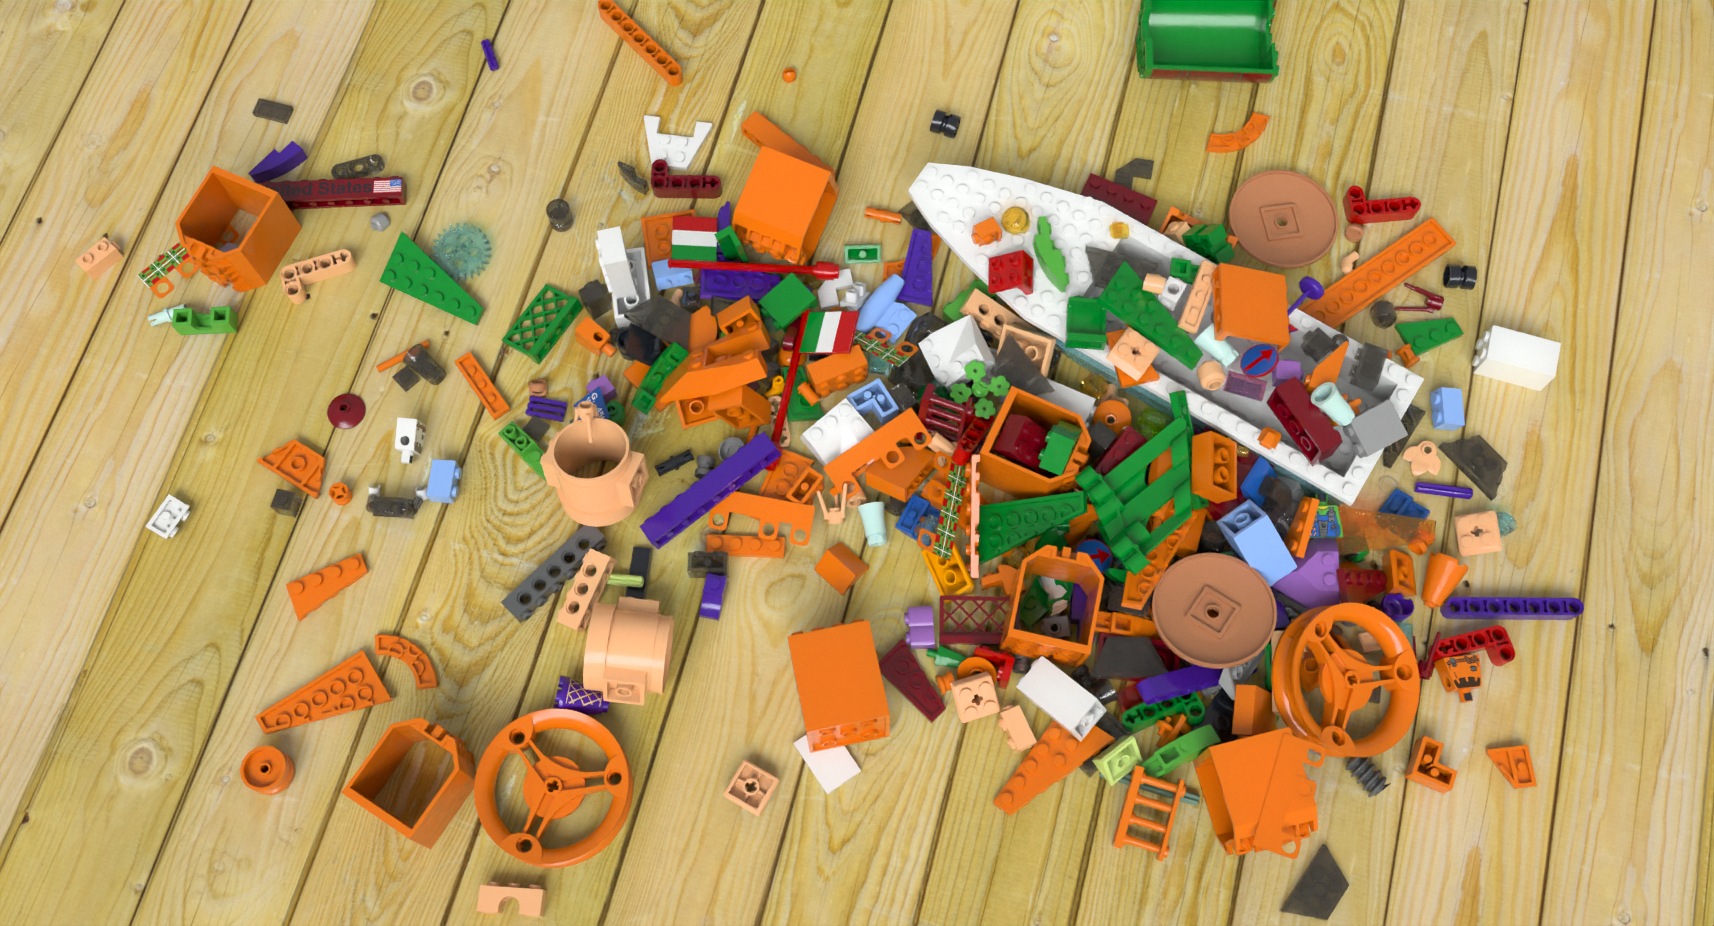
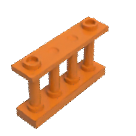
M1134 765L1112 846L1120 849L1126 844L1157 853L1156 859L1162 862L1163 858H1167L1170 846L1167 843L1180 796L1184 797L1187 785H1184L1185 780L1179 778L1177 784L1148 776L1146 772H1143L1144 767ZM1146 783L1174 792L1171 804L1142 796L1138 792L1139 785ZM1140 803L1169 812L1166 824L1136 816L1132 812L1134 804L1138 805ZM1133 823L1162 832L1160 845L1130 836L1127 833L1128 824L1132 825Z

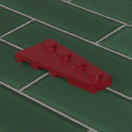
M1336 569L1341 604L1361 603L1386 590L1387 578L1384 570Z
M902 638L878 662L880 672L932 724L946 710V707Z

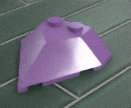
M1336 537L1313 538L1307 544L1304 558L1291 555L1297 568L1272 586L1277 591L1308 609L1340 604L1336 569H1339Z

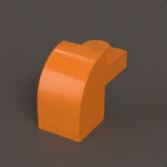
M997 565L996 574L990 572L983 575V578L980 579L981 590L1001 585L1004 597H1010L1013 577L1017 570L1008 565ZM1024 582L1022 583L1020 596L1024 595L1026 591Z

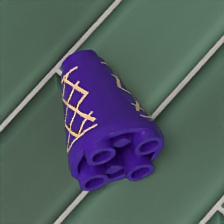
M560 675L558 687L562 688V690L557 689L555 702H559V704H554L553 709H568L585 715L607 713L609 701H603L602 692L585 690L583 683Z

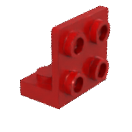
M1024 250L989 258L988 292L993 294L1018 288L1025 295L1033 294L1034 259Z
M986 646L975 647L973 656L983 657L989 660L993 666L999 667L996 680L999 681L998 688L1006 690L1015 658L1011 657V654L1007 652H993L991 648Z

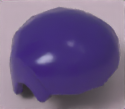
M1389 593L1382 598L1380 608L1393 621L1401 622L1412 615L1414 604L1412 599H1405L1402 593Z

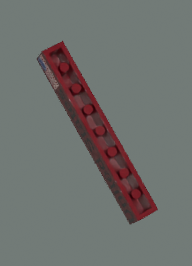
M399 176L386 178H338L336 180L319 179L313 181L284 180L282 182L265 181L264 183H257L278 192L290 210L406 205L407 185L403 177Z

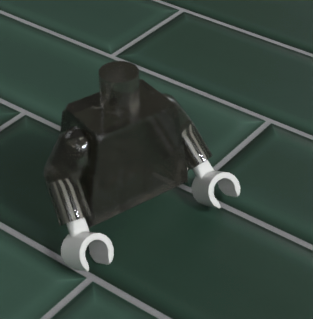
M372 484L368 486L369 496L366 510L369 513H373L374 517L414 519V515L418 512L423 500L428 499L426 496L427 487L423 490L417 487L415 489L416 497L412 500L380 497V485L377 488H372Z

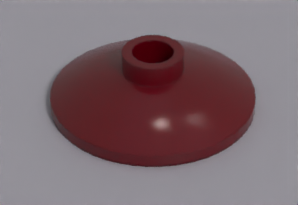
M354 394L337 396L331 401L327 410L329 421L339 429L354 428L361 423L366 413L364 402Z

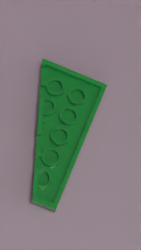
M401 231L379 282L478 326L485 308L454 281L406 233Z
M1124 260L1096 302L1187 368L1193 370L1203 355L1202 351L1183 329L1177 327L1178 323L1152 292L1142 290L1144 282Z
M1079 491L980 505L979 524L977 527L979 534L977 547L979 564L992 560L1087 513V492Z

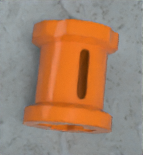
M1410 344L1404 345L1395 352L1405 363L1404 367L1406 369L1421 360L1419 357H1416Z

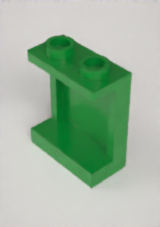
M790 273L758 301L761 307L759 309L766 318L769 316L773 320L771 322L778 331L781 329L784 333L787 332V327L810 306L814 309L818 305L817 298L793 273Z
M1073 296L1068 298L1065 348L1105 349L1107 343V335H1105L1106 309L1096 302L1099 297L1083 298L1082 296Z

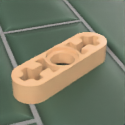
M772 396L768 399L771 402L770 425L772 434L775 426L773 422L778 414L775 413L773 402H777L779 410L781 397ZM785 417L782 429L783 438L786 440H784L783 444L779 441L783 449L788 448L791 443L787 417Z

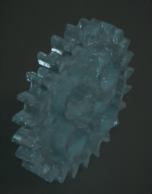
M457 223L456 228L449 225V231L443 229V235L437 234L440 239L433 240L437 246L431 247L435 252L431 256L456 281H459L460 277L466 281L467 276L473 279L474 273L479 276L478 270H485L483 264H489L486 258L491 257L488 251L492 250V248L488 245L490 241L486 238L487 236L484 232L481 233L482 231L479 227L475 229L473 224L468 227L467 223H464L463 227H461ZM467 237L466 241L460 242L462 238ZM452 248L451 252L445 253L447 249ZM473 251H477L476 255L471 256ZM462 261V265L456 267V264Z

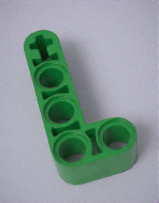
M1196 692L1188 694L1191 696L1188 699L1179 696L1151 705H1146L1144 702L1123 713L1122 727L1126 733L1135 734L1154 725L1157 720L1163 721L1166 716L1171 717L1180 712L1187 717L1186 720L1191 725L1197 726L1202 724L1205 719V707ZM1165 702H1170L1172 706L1164 707L1163 704ZM1146 711H1153L1154 715L1147 716L1144 713ZM1198 711L1201 714L1199 716H1193L1191 712Z

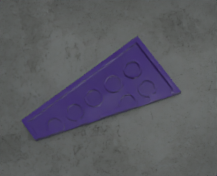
M716 255L717 262H733L725 259L723 255ZM701 269L700 298L739 301L749 295L754 303H759L758 301L776 287L782 279L778 275L773 274L771 276L763 272ZM805 286L812 293V288Z

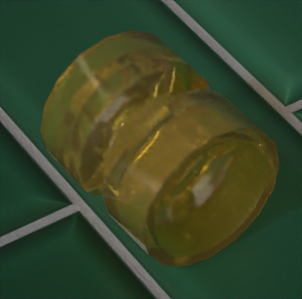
M1023 544L1015 549L1005 561L1009 566L1018 570L1022 560L1030 556L1031 551ZM1026 574L1023 578V582L1028 580L1034 574Z

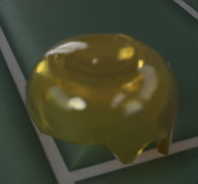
M1013 206L1002 214L1001 225L1006 232L1012 235L1018 233L1025 234L1031 227V218L1024 208Z

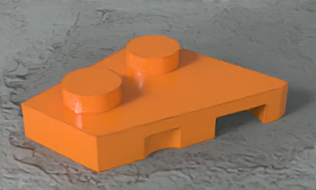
M1528 745L1486 750L1488 757L1514 789L1537 786Z

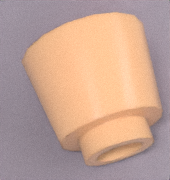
M850 483L847 486V493L854 491V483ZM861 486L858 493L846 499L847 507H859L867 501Z

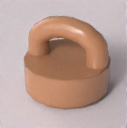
M1355 223L1348 225L1344 232L1345 238L1353 243L1360 241L1364 235L1363 228Z
M533 379L528 382L531 396L540 398L547 394L548 385L545 379Z

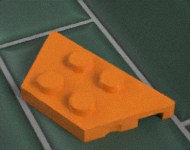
M293 439L283 447L274 449L272 454L256 460L259 464L316 500L319 498L327 460L302 443Z

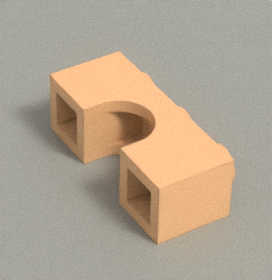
M487 882V886L480 885L477 912L502 914L504 903L510 898H516L520 904L519 915L544 917L547 891L541 889L540 885H529L528 888H520L521 884L508 883V887H500L498 882Z

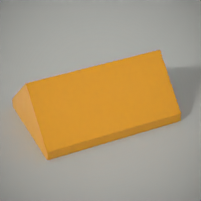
M953 543L950 561L925 549L921 551L941 596H967L973 593L974 584L955 543ZM944 600V604L952 602V600Z

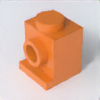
M991 217L973 226L971 238L975 245L978 244L979 247L989 245L995 239L997 242L1001 241L1002 230L994 217Z

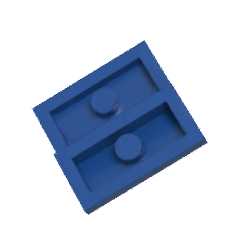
M1259 456L1240 486L1243 497L1250 499L1263 510L1277 488L1279 480L1270 464L1264 457Z
M1395 489L1374 518L1393 534L1409 542L1430 515V510L1413 502V497Z
M913 494L895 528L917 541L918 535H915L916 531L914 529L919 518L924 516L927 520V525L923 527V524L919 522L918 528H924L936 534L941 512L930 505L929 501ZM928 534L921 536L923 545L930 546L932 542L931 537Z

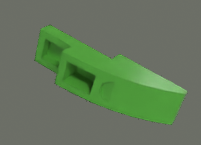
M1046 216L1038 217V234L1034 235L1032 243L1036 258L1050 282L1061 293L1065 292L1067 285L1070 283L1069 274L1065 273L1064 269L1066 267L1065 256L1061 255L1060 249L1055 250L1054 240L1050 239V234H1052L1051 224L1047 223Z
M511 421L498 434L539 477L546 481L542 465L540 464L541 457L545 452L517 424Z
M1208 724L1170 742L1155 751L1154 756L1138 766L1144 767L1143 772H1146V775L1160 779L1186 762L1188 764L1208 747L1218 745L1222 741L1211 724Z

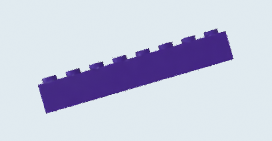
M763 431L761 434L756 435L748 444L740 447L731 457L723 460L718 467L710 470L701 480L693 483L684 493L677 495L671 503L663 506L654 516L647 518L640 525V528L650 543L657 549H660L782 454Z

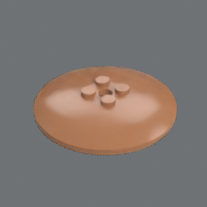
M1269 170L1250 177L1237 189L1229 207L1230 228L1233 236L1239 239V246L1255 260L1271 267L1296 269L1311 265L1326 255L1337 237L1339 219L1332 198L1317 182L1297 172ZM1277 220L1284 221L1286 225L1280 226Z
M1200 553L1177 561L1164 572L1154 590L1152 617L1159 636L1176 655L1198 666L1223 669L1244 664L1264 650L1275 630L1277 607L1268 583L1249 564L1225 554ZM1213 609L1217 611L1218 616L1212 618L1207 614V611Z

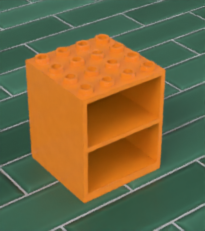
M857 619L851 624L837 623L832 625L831 628L824 629L823 627L812 629L811 632L803 633L798 631L792 633L791 636H787L810 753L890 737V713L869 620Z

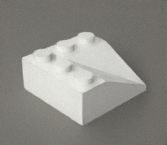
M971 314L933 332L918 343L935 379L945 385L950 393L953 384H967L972 380L967 378V373L964 371L966 364H970L972 360L983 362L985 364L984 370H986L996 362Z
M845 398L806 430L800 439L820 463L825 466L875 431Z

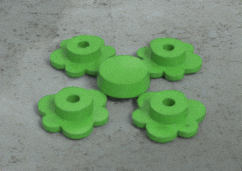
M972 360L970 364H966L964 367L967 378L975 381L972 385V390L966 387L965 383L960 385L955 383L951 387L950 396L954 398L956 403L961 404L963 401L967 402L973 392L975 396L980 397L979 401L974 405L976 416L988 419L990 415L996 413V408L993 406V401H988L984 397L989 391L994 392L995 396H1000V394L1006 396L1009 392L1010 382L1006 381L1005 376L1000 375L997 378L993 377L988 386L985 381H981V378L986 375L984 370L985 364Z

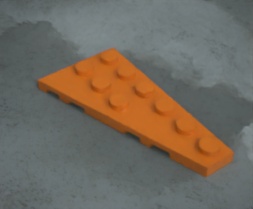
M1175 507L1171 508L1161 524L1175 514ZM1192 511V516L1145 556L1148 561H1151L1147 567L1135 576L1127 570L1121 606L1142 610L1196 521L1199 512ZM1152 515L1150 516L1146 525V529L1149 533L1151 532L1152 524L1154 521Z
M361 650L259 713L255 718L262 731L267 735L393 701L365 651Z

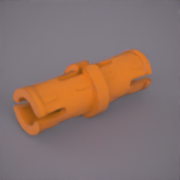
M867 206L864 217L879 220L881 223L889 222L900 225L902 214L886 211L887 209L885 208L882 210Z

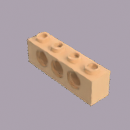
M976 288L969 293L959 310L964 317L971 314L981 329L988 330L998 340L1001 339L1004 324H1018L1037 330ZM979 308L984 311V315L980 313ZM994 318L999 321L1000 325L995 323Z
M590 548L583 558L581 569L575 575V582L572 588L567 592L564 606L558 612L557 622L577 631L585 632L594 606L599 601L617 560ZM596 567L595 575L591 576L592 569ZM588 586V591L583 594V588ZM577 604H579L580 608L577 612H575L574 608Z

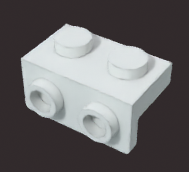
M169 494L145 527L166 540L169 536L173 538L179 530L177 524L180 520L185 521L191 513L188 510L190 506Z

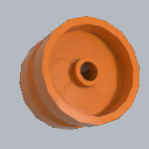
M264 745L256 747L247 753L242 760L240 774L247 787L264 795H275L289 787L294 778L295 767L289 755L275 747Z

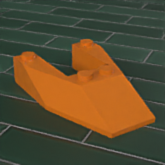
M763 321L750 322L746 326L690 353L663 382L660 396L661 403L710 396L766 378L768 367L761 351L770 349L771 339Z

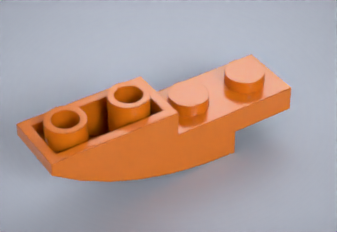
M1098 611L1094 632L1162 640L1153 621L1116 612Z

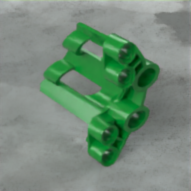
M1181 417L1176 418L1105 476L1098 475L1091 465L1075 476L1078 484L1087 492V496L1112 543L1110 546L1111 550L1120 559L1124 567L1134 576L1151 563L1145 556L1192 516L1186 419ZM1171 447L1173 467L1151 485L1147 486L1145 483V472L1148 464ZM1174 498L1175 514L1149 533L1146 525L1150 516Z

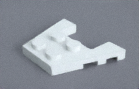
M644 115L651 164L655 160L662 159L667 162L668 169L688 171L701 145L705 143L709 132L711 133L713 129L712 123L696 122L694 137L658 133L661 122L660 117Z

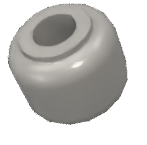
M378 213L371 217L370 226L374 231L377 229L379 232H382L390 225V220L385 214Z

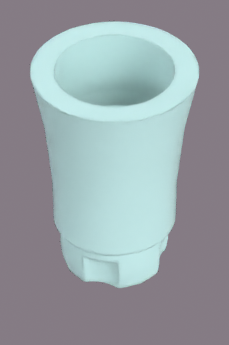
M1214 323L1205 329L1194 341L1195 344L1203 348L1225 368L1239 356L1238 352L1233 349L1234 347L1226 338L1223 341L1215 340Z
M1323 383L1312 393L1311 402L1324 411L1338 425L1346 426L1352 422L1355 413L1339 393L1334 383Z
M871 502L859 506L858 511L869 547L885 545L887 543L884 502Z

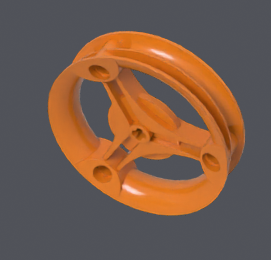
M1342 603L1307 610L1287 626L1274 652L1271 682L1279 714L1285 725L1290 727L1295 737L1323 746L1326 749V756L1370 757L1378 755L1396 745L1410 728L1417 711L1420 694L1417 661L1405 634L1391 618L1378 609L1361 603ZM1347 621L1366 630L1382 649L1383 655L1379 666L1369 665L1365 658L1354 650L1341 649L1329 634L1333 622ZM1306 645L1312 650L1320 667L1318 675L1319 687L1325 698L1320 726L1309 713L1300 687V663ZM1379 671L1381 680L1373 681L1372 672ZM1383 685L1390 693L1389 704L1383 719L1371 733L1360 739L1352 740L1345 732L1351 712L1362 708L1370 699L1372 690ZM1311 748L1314 752L1321 754L1318 749Z
M568 709L539 710L526 714L508 724L493 738L479 762L474 783V799L477 814L489 837L501 849L525 863L545 868H561L576 865L601 852L622 829L629 814L633 798L632 770L624 750L615 737L592 717ZM550 729H567L589 737L599 745L609 760L605 771L582 772L573 761L559 756L546 757L535 744L538 732ZM523 734L525 736L524 741L517 744L516 738ZM530 747L533 748L540 758V761L535 765H532L524 753ZM509 754H519L528 770L523 784V795L526 804L530 808V813L522 833L515 834L502 821L495 799L498 773ZM615 775H621V781L618 784H612L611 782ZM604 778L605 785L586 787L585 780ZM552 785L559 787L558 790H551L550 788ZM603 791H609L613 795L605 818L589 836L575 844L561 848H545L541 843L552 821L565 818L576 811L585 796ZM540 816L544 819L536 836L533 837L530 835V832L537 817ZM531 841V849L524 852L523 844Z

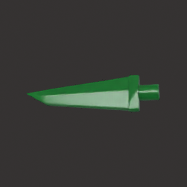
M939 645L938 651L928 648L926 654L928 657L935 658L934 665L958 668L962 661L969 658Z

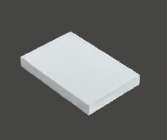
M806 735L793 743L827 795L861 772L845 746L810 753Z

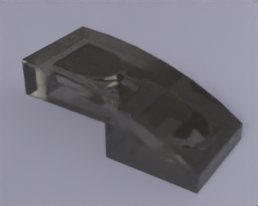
M619 161L617 165L623 179L635 190L646 195L649 191L647 181L636 175L634 167Z

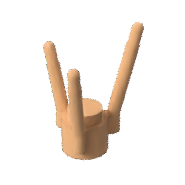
M583 401L578 404V407L574 408V422L578 421L579 417L582 421L586 422L589 443H592L591 420H593L594 416L595 418L600 417L596 404H593L591 401Z
M847 483L843 485L841 508H839L837 494L834 496L835 508H830L829 513L821 492L818 490L817 495L824 513V520H828L829 525L844 523Z

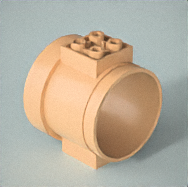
M593 418L591 420L593 442L589 443L587 424L582 420H578L557 432L554 438L550 440L546 453L541 457L540 464L542 465L547 484L557 487L562 508L574 521L595 527L617 523L629 516L641 500L643 489L649 478L645 456L642 453L631 451L628 437L618 424L603 418ZM601 460L619 462L616 468L599 477L577 478L571 476L577 469L591 462Z
M619 597L618 605L596 602L590 620L585 649L584 689L603 692V701L644 705L647 693L653 692L663 695L667 683L672 651L674 615L666 616L660 614V601L652 599Z

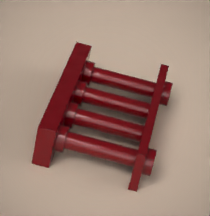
M928 383L921 399L918 418L929 434L937 431L948 441L958 443L965 432L967 420L972 415L974 407L971 406L973 398L969 397L966 406L938 397L934 393L936 385ZM935 404L960 412L962 416L935 407ZM933 414L960 423V426L933 417ZM931 424L958 433V435L931 427ZM918 432L916 439L921 441L924 433Z

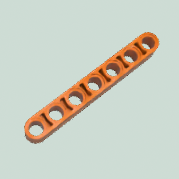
M599 0L598 9L602 20L671 86H679L683 82L680 65L612 0Z

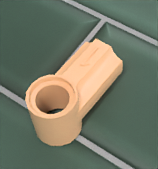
M1147 273L1142 290L1162 295L1166 278L1160 274L1155 273L1153 275Z
M934 431L930 435L932 442L927 446L935 452L941 451L952 457L957 442H950L937 431ZM941 456L942 462L945 464L947 460L945 457Z

